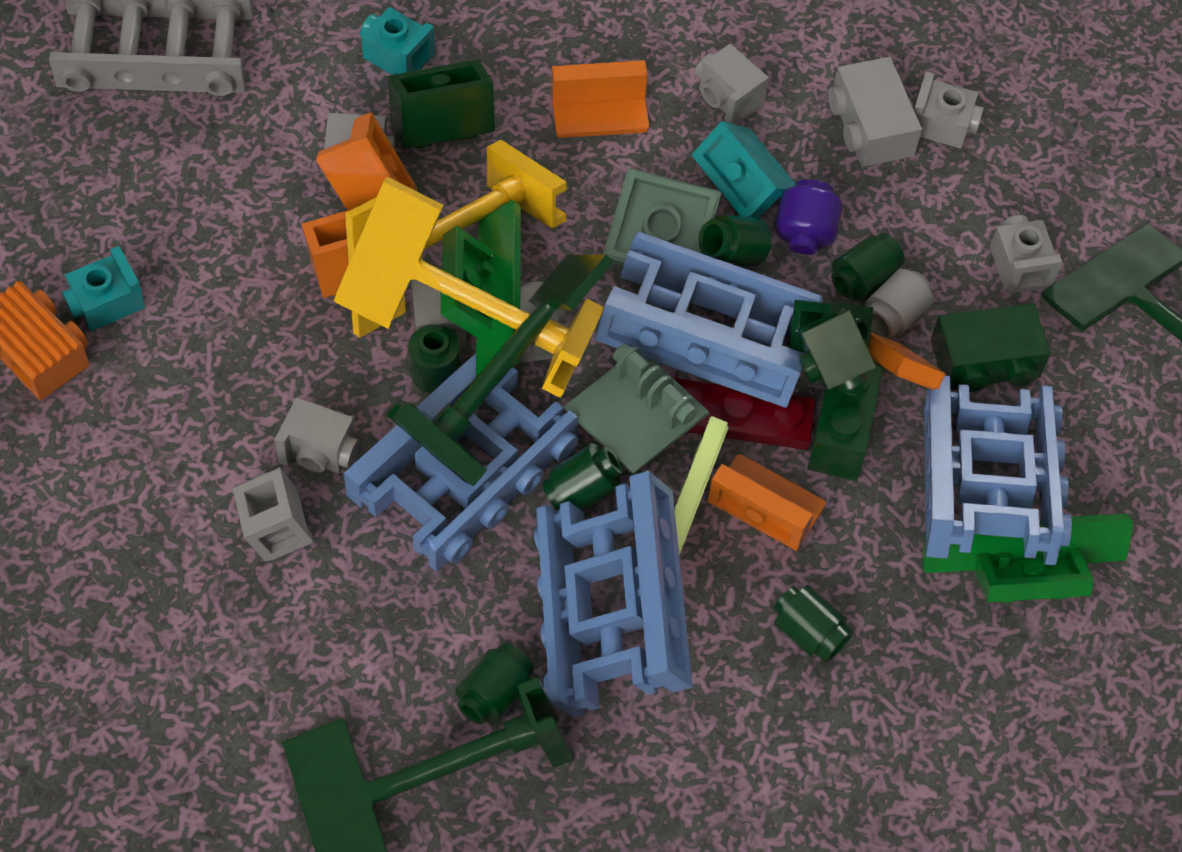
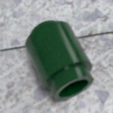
M719 215L707 221L702 226L699 234V247L702 254L733 265H760L765 261L771 249L770 229L760 218Z
M881 233L878 236L870 235L833 261L832 283L842 296L862 301L879 289L899 270L905 262L904 253L897 241L886 233Z
M441 325L423 326L410 337L408 343L410 378L419 389L432 393L460 368L459 340L452 330Z
M591 443L551 469L550 477L543 481V489L549 502L556 510H560L561 503L570 501L581 511H584L615 491L616 486L621 485L619 475L623 473V469L617 456L610 448L604 447L601 449L596 444Z
M806 585L800 590L795 586L790 587L773 608L778 613L774 625L811 658L818 656L825 663L830 662L845 647L854 634V631L846 624L848 618L810 585Z
M501 643L496 649H489L455 689L459 699L457 705L463 715L476 724L481 725L484 722L497 724L520 697L517 685L530 680L529 676L533 673L534 667L529 658L518 648L508 643Z

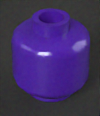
M811 179L797 181L795 186L787 188L781 195L775 225L778 236L788 242L789 249L795 253L804 255L816 254L818 248L828 247L837 239L843 208L842 201L833 193V187L825 182Z

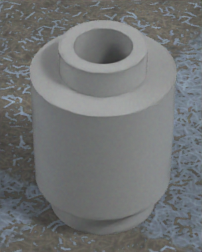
M906 269L897 270L866 301L865 306L873 307L871 332L888 339H892L894 336H901L932 305L933 294L931 292V285L921 273Z

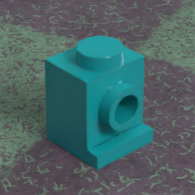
M391 7L381 16L375 13L369 15L361 27L360 36L362 39L363 58L391 75L421 70L435 55L434 26L427 22L422 26Z
M119 246L110 249V256L65 274L69 289L61 292L63 300L72 318L76 319L82 316L90 332L146 308L140 283Z

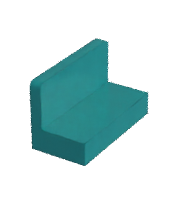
M721 121L691 154L741 217L760 218L781 197L787 188L795 186L792 178L754 132L747 127Z

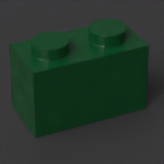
M479 59L388 76L391 126L404 149L412 147L425 148L433 143L458 138L472 139L479 134L495 132L494 85Z
M1035 303L939 315L930 339L938 368L946 373L945 376H950V389H957L959 384L969 385V392L982 390L989 384L1009 382L1013 386L1029 384L1041 377L1051 354Z
M875 365V368L865 372L867 380L848 391L839 393L836 387L830 390L824 389L807 470L857 481L867 450L883 371L882 366Z

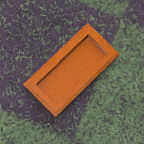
M871 332L869 353L874 361L898 377L931 390L939 389L946 373L902 344Z

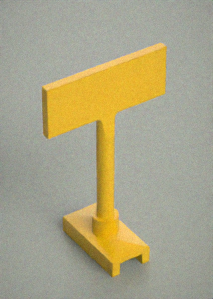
M499 140L487 146V187L492 189L491 192L437 220L425 249L442 241L443 234L458 226L463 230L511 200L518 203L522 210L553 229L566 222V213L556 207V195L567 190V182L503 140ZM376 198L345 213L348 262L351 260ZM405 294L394 319L406 312ZM352 311L353 334L358 338L381 327V325Z
M389 177L385 178L333 302L388 329L410 281L415 279L515 330L530 315L425 262L422 259V254L444 205ZM586 298L567 327L549 319L542 332L535 339L537 340L536 346L553 354L542 389L561 398L602 315L603 306Z

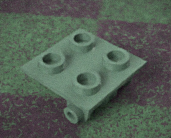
M624 343L613 354V359L617 362L616 366L564 406V410L566 412L571 410L578 415V423L603 447L610 448L620 463L632 475H635L709 415V411L655 361L643 358L642 350L638 346L630 347L627 343Z

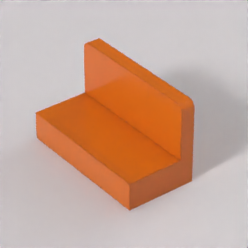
M645 60L552 66L551 100L556 136L559 138L648 132L649 120L645 101L648 74Z
M372 112L354 119L350 139L319 151L316 161L347 210L354 209L376 198L386 177L415 191L418 190Z
M741 454L736 455L729 467L721 464L711 480L707 500L712 505L795 551H798L826 504L824 499Z

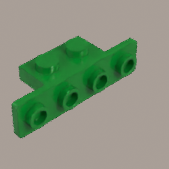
M511 200L479 221L478 240L458 226L443 234L442 270L521 309V206ZM441 293L440 314L476 337V376H478L516 330Z
M1128 513L1072 516L1070 543L1068 547L1060 546L1056 565L1044 564L1043 551H1037L1035 558H1025L1023 538L974 534L970 553L960 552L959 544H950L948 558L926 557L925 533L922 566L926 573L975 570L987 603H1012L1021 600L1066 599L1069 597L1091 596L1094 579L1086 563L1126 560L1133 521Z

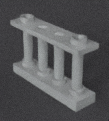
M64 0L67 13L76 14L71 52H50L49 61L56 87L67 88L76 92L94 88L208 92L216 96H225L230 93H245L246 85L242 59L231 58L235 21L252 20L253 0ZM99 15L123 16L118 54L90 53L95 17ZM170 17L165 56L137 55L142 18ZM191 18L216 19L212 57L184 56L188 20Z

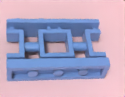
M637 232L626 256L620 278L640 284L641 288L639 293L635 294L615 286L613 287L606 301L595 341L615 348L620 347L624 343H627L630 347L638 346L642 350L643 358L787 408L802 370L798 355L802 352L782 346L785 336L791 338L794 301H823L822 296ZM690 302L736 318L734 328L687 312Z
M476 353L416 408L422 410L435 420L447 404L453 406L477 377ZM512 367L486 398V403L496 410L499 415L487 425L473 414L468 419L471 425L458 439L459 441L463 436L467 435L495 458L485 467L487 471L474 486L465 483L396 425L344 473L346 496L360 508L364 505L368 506V512L375 518L393 501L400 505L423 525L413 535V550L420 556L424 554L428 557L429 566L437 572L448 561L452 564L459 562L470 550L473 544L472 538L484 526L487 529H492L498 525L509 509L508 504L520 492L523 495L531 493L544 476L543 470L554 459L562 462L574 451L579 441L577 437L579 416L571 410L564 414L563 407L555 401L541 416L537 417L510 395L518 386V371ZM515 427L535 442L519 458L518 450L504 439ZM414 459L416 469L429 479L417 492H414L397 477ZM445 493L465 509L447 527L446 518L432 507Z
M944 376L939 389L931 390L927 388L924 405L926 557L948 558L950 544H959L960 552L970 553L974 534L1023 538L1025 558H1035L1037 551H1043L1044 564L1056 565L1060 546H1069L1072 519L1070 514H1063L1062 508H1065L1067 504L1069 485L1068 477H1062L1059 474V471L1062 472L1065 462V441L1057 440L1056 437L1061 432L1062 406L1054 405L1052 386L1042 385L1039 398H1031L1030 390L1020 389L1017 406L972 403L969 398V385L959 384L958 392L950 391V376ZM951 414H955L956 431H960L957 446H952ZM1030 420H1034L1036 453L1034 452L1033 435H1027ZM972 460L1019 464V477L972 474ZM953 485H957L958 503H963L960 521L954 520ZM1036 491L1039 492L1042 527L1039 524V510L1032 509Z
M649 470L629 476L630 487L626 484L616 486L617 511L585 520L584 512L570 501L561 503L560 510L556 511L549 505L537 508L538 527L534 530V540L540 554L541 574L537 578V587L543 600L544 623L541 625L540 633L542 643L546 649L548 670L544 676V688L551 704L574 718L585 715V708L590 711L600 708L598 682L632 673L633 685L648 695L657 693L658 687L662 686L673 693L693 688L673 490ZM635 532L636 550L631 546L615 550L614 537ZM593 544L594 557L574 563L573 545L576 548ZM623 574L626 608L593 618L590 584ZM644 629L645 649L638 646L623 651L622 635ZM601 641L602 657L582 662L580 642L588 645Z

